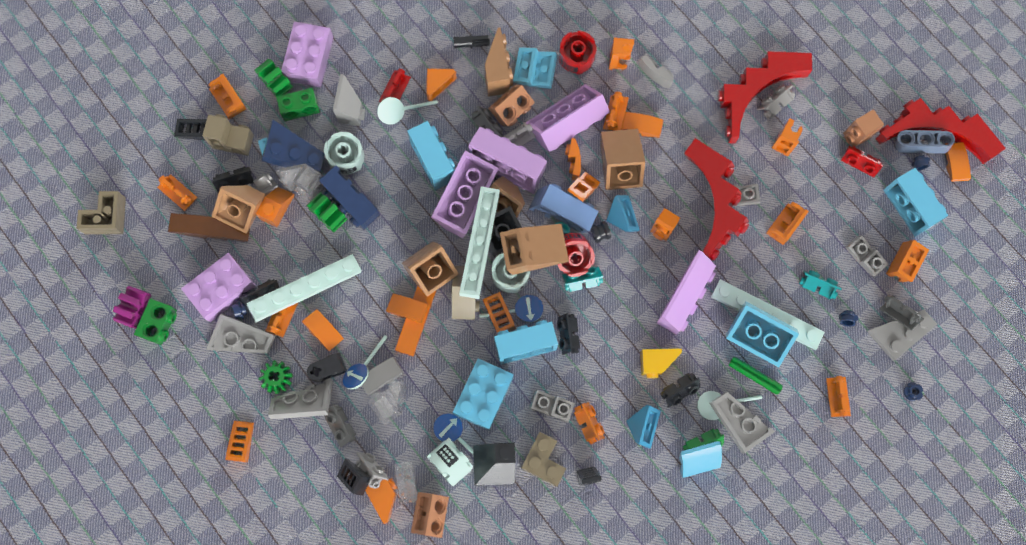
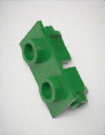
M711 429L701 434L703 442H700L698 437H695L685 442V445L682 447L685 451L720 441L722 447L724 435H721L718 429Z

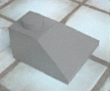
M340 74L333 111L338 123L360 126L361 120L365 119L366 110L363 108L360 99L345 75Z

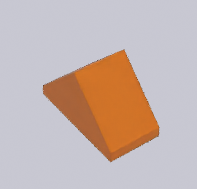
M427 69L428 101H433L457 79L454 69Z

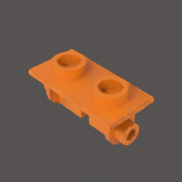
M616 91L610 97L608 105L610 113L605 117L603 130L616 131L622 129L629 97H623L621 92Z
M171 174L166 177L163 175L159 178L160 185L157 188L182 210L186 211L198 198Z
M298 303L273 314L265 331L283 338Z
M846 377L826 378L831 417L851 416Z
M589 402L575 407L574 415L579 425L587 424V427L581 429L586 441H589L591 445L597 442V440L604 439V428L596 420L594 407Z

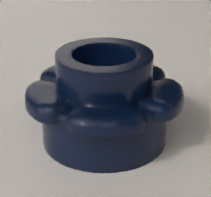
M920 155L913 159L914 162L911 164L917 171H921L930 166V158Z
M237 301V303L232 304L235 318L244 319L247 310L244 303L241 304L240 301Z
M845 310L839 314L840 324L843 326H855L856 321L859 319L855 312L851 310Z
M910 382L904 388V396L910 401L920 400L923 397V388L920 384Z

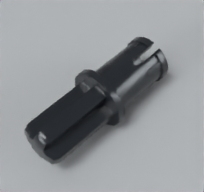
M470 34V36L453 37L454 49L471 47L473 49V47L490 45V37L488 35L472 36Z

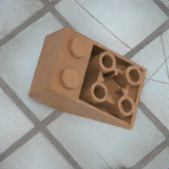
M501 27L497 28L485 62V82L488 97L503 95L513 86L512 68L509 66V52L506 50V35L502 34Z
M562 224L523 227L500 232L506 268L512 275L569 262Z

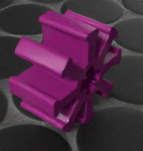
M131 286L126 287V293H120L118 297L121 303L114 306L113 312L116 315L113 317V320L136 329L148 301L152 297L151 294Z

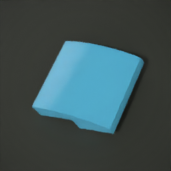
M519 48L513 82L525 86L552 89L557 61L556 52H539L537 48Z
M720 441L681 451L679 459L681 462L680 472L682 478L720 468L722 461Z

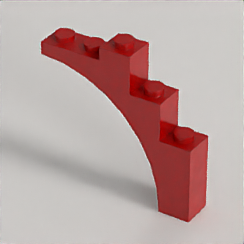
M768 51L761 60V68H746L743 74H740L739 84L723 85L722 89L718 91L717 99L720 102V108H726L725 119H728V125L725 128V136L728 137V143L737 142L744 111L757 94L780 81L792 78H807L812 71V53Z
M921 98L915 102L913 99L903 106L905 109L900 113L901 116L893 121L894 125L883 127L879 130L880 135L876 138V141L882 144L897 137L904 130L949 131L955 137L954 142H964L965 148L973 153L982 164H985L1006 149L978 113L973 117L968 115L960 120L950 106L943 110L940 107L932 112Z
M695 138L684 154L706 176L713 194L715 210L713 229L708 243L702 252L710 260L714 261L718 257L719 249L722 245L725 246L730 241L731 233L737 237L740 233H745L749 227V220L746 216L732 208L742 198L740 189L725 180L730 178L734 172L733 168L735 166L733 162Z

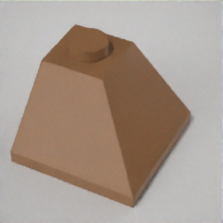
M502 176L491 186L493 189L500 190L496 213L511 206L516 217H518L525 202L518 186Z
M248 185L222 186L212 217L247 234L257 216L256 212L265 194Z

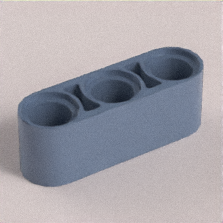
M904 130L898 134L894 145L896 150L902 153L943 154L951 149L955 137L949 131ZM901 139H905V140H907L909 143H908V144H904V143H902L900 140H901ZM920 140H926L928 144H923ZM940 140L947 141L948 145L942 144Z

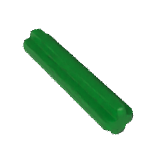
M733 357L730 360L729 366L776 395L781 392L783 386L737 357Z

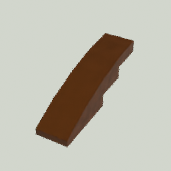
M171 213L168 226L169 233L204 239L209 237L226 241L230 239L248 242L250 232L249 229L246 234L210 216Z

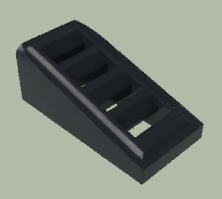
M177 119L174 137L206 141L202 135L207 119ZM184 124H187L185 133H183Z
M346 458L337 475L350 492L362 496L371 476Z
M596 467L584 468L576 472L580 486L597 483L602 480Z

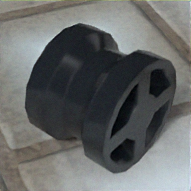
M602 221L597 226L592 225L591 233L596 243H600L603 239H611V232L606 221Z

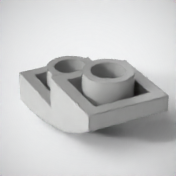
M648 55L643 56L638 65L642 71L657 84L667 89L670 88L674 80L671 71L666 70L664 65L657 69L653 59H650Z
M758 184L734 185L742 193V198L736 206L761 204Z
M862 235L855 238L845 247L851 256L873 277L888 265L878 250H873Z
M391 357L371 369L362 386L367 395H372L385 384L392 383L404 372L395 357Z
M535 390L529 409L569 422L575 403Z

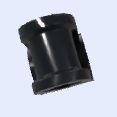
M340 353L329 355L322 360L310 364L307 368V375L312 381L317 383L347 372ZM316 368L320 371L318 377L314 375V369Z

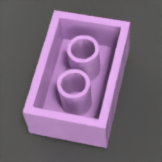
M294 21L282 66V74L290 82L321 87L333 41L331 29Z
M227 253L181 289L203 318L211 322L230 308L232 304L239 301V297L242 296L243 292L245 293L257 286L234 257Z

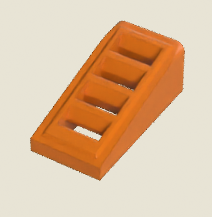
M500 292L482 299L497 333L503 330L511 332L516 329ZM497 300L500 301V303L496 305H493L491 307L489 306V304L492 302H495ZM501 307L503 308V310L493 314L492 312ZM506 315L505 318L496 321V318ZM509 322L508 325L499 328L500 325Z
M233 422L225 460L248 463L254 423ZM238 427L248 428L247 432L238 431ZM237 435L246 436V439H236ZM235 443H242L244 447H235ZM234 451H242V455H234Z

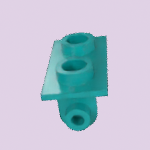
M590 267L586 274L579 277L562 274L565 282V291L583 289L582 283H585L586 288L600 286L603 283V275L600 268Z
M813 270L809 272L803 271L806 277H801L799 281L803 288L813 292L819 286L818 294L828 299H836L838 295L836 289L842 290L838 285V281L829 277L827 280L820 278L821 274Z

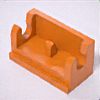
M614 37L610 52L609 70H623L627 68V65L620 64L619 60H630L634 39Z
M221 74L208 84L210 86L209 90L228 119L246 110V107L224 74Z
M789 118L778 134L772 149L789 156L799 143L798 139L803 130L802 126L798 128V132H793L791 127L794 125V120Z
M795 202L788 203L766 234L784 245L809 211Z
M916 240L902 242L886 274L890 277H899V282H913L929 249Z

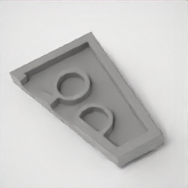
M925 310L919 311V315L924 320L912 331L895 320L867 332L891 360L894 361L932 330L937 323Z
M220 314L206 350L269 353L276 335L227 315Z
M332 379L324 380L325 383L316 386L314 384L309 385L307 389L299 392L292 391L271 398L268 412L269 418L283 419L328 415L333 385Z
M728 392L723 393L709 403L742 454L748 452L775 432L772 428L762 423L761 419L751 414L744 405Z

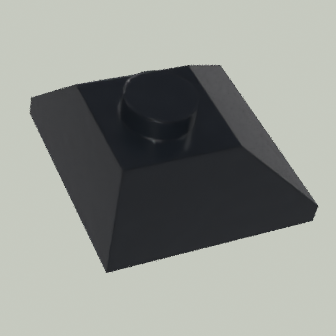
M511 206L497 212L495 215L489 252L494 257L504 253L500 232L522 228Z
M515 442L473 445L474 486L515 484Z

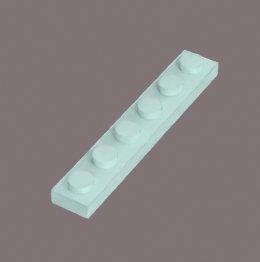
M481 187L459 296L476 299L480 297L500 194L499 189Z
M353 254L248 302L247 307L255 322H258L361 273V268Z
M721 279L711 295V298L737 311H740L745 301L798 329L799 335L796 341L814 350L818 348L825 333Z

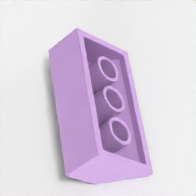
M584 84L527 121L526 124L532 126V132L539 144L551 152L559 148L564 142L574 138L576 134L588 129L596 121L602 120L610 111L603 94Z
M479 127L469 144V153L499 168L496 173L497 176H504L516 186L532 194L535 193L547 161L541 155L533 154L525 147L517 146L506 137H499L492 130Z
M465 150L431 218L445 230L463 238L475 217L481 187H490L499 168Z
M699 250L691 260L656 323L676 335L680 330L684 332L689 323L686 321L689 314H694L698 307L695 304L697 299L703 298L707 290L704 288L707 281L711 283L716 274L713 272L716 265L702 251Z

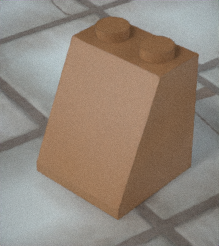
M628 129L601 132L600 147L605 189L643 187L645 158L639 130Z
M433 241L401 263L426 296H429L459 275L443 247Z

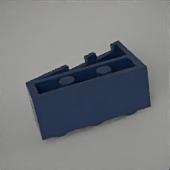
M273 120L269 128L261 161L317 176L321 171L324 153Z
M337 165L319 180L325 191L324 195L331 202L334 200L338 204V210L344 215L347 213L351 217L349 221L356 228L360 226L364 230L380 216L378 209L362 192L360 193L352 185L350 179L347 180L341 174Z

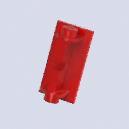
M403 69L394 70L379 102L388 97L401 99L411 79L410 76L405 75Z
M848 146L845 151L846 153L841 161L873 178L883 167L880 159L869 154L865 156L864 152L855 148V146Z

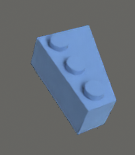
M549 184L538 189L529 207V210L533 212L535 209L545 212V217L549 219L553 216L566 223L569 228L580 233L590 231L598 214V211L594 209L592 204L581 202L573 194L562 191V188L556 184Z

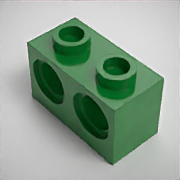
M313 87L276 97L284 122L320 113Z
M150 299L134 335L162 345L168 338L170 325L177 318V310L172 306ZM165 310L164 316L158 318L159 312ZM156 327V334L154 336H150V331Z

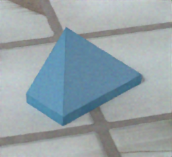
M629 195L615 196L606 221L625 232L640 231Z
M645 405L626 422L635 442L651 449L661 411L650 405Z

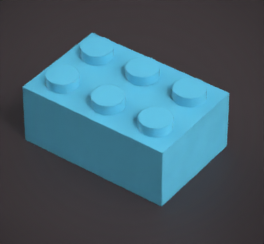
M426 121L407 130L410 144L434 190L436 191L448 185L455 171V165L451 157L448 158L444 143L439 141L437 137L439 135L434 125L430 126L429 122Z
M916 168L898 177L883 190L914 236L926 231L948 216L945 207L939 203L934 191L928 187L923 175Z
M745 301L726 333V339L780 367L797 339L799 332L798 329Z
M547 320L536 322V326L528 327V325L517 327V331L509 332V330H503L498 332L497 336H494V343L500 365L556 351L558 342L553 323H547Z
M478 358L454 408L453 414L486 430H490L514 378V374Z

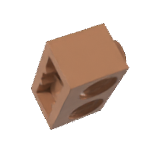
M514 85L488 109L501 126H512L518 121L517 118L521 114L523 115L530 111V106L535 102L522 85ZM519 96L522 99L520 105L517 104V98ZM505 108L508 109L507 117H504L503 111Z
M873 109L856 119L843 133L845 140L848 144L857 147L871 139L884 126V123Z
M418 492L411 533L442 538L449 497Z

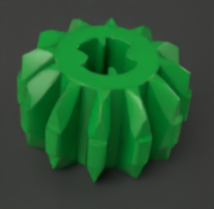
M273 360L272 367L266 363L265 367L267 370H260L264 374V376L259 377L260 381H264L261 387L267 388L268 393L274 390L275 394H279L280 388L285 392L287 388L284 385L292 384L288 380V378L293 377V374L288 373L291 368L289 366L285 367V363L282 361L278 364L276 360ZM275 373L280 375L277 376L279 378L277 381L272 380Z

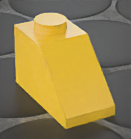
M642 349L640 352L641 375H646L648 379L658 378V375H661L682 353V349Z

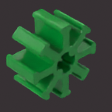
M269 58L254 70L259 79L265 83L267 89L275 97L285 95L293 89L289 79L282 74V70Z
M321 192L306 205L316 218L323 222L333 233L347 220L346 216L338 210V207L334 203L332 204L328 197Z

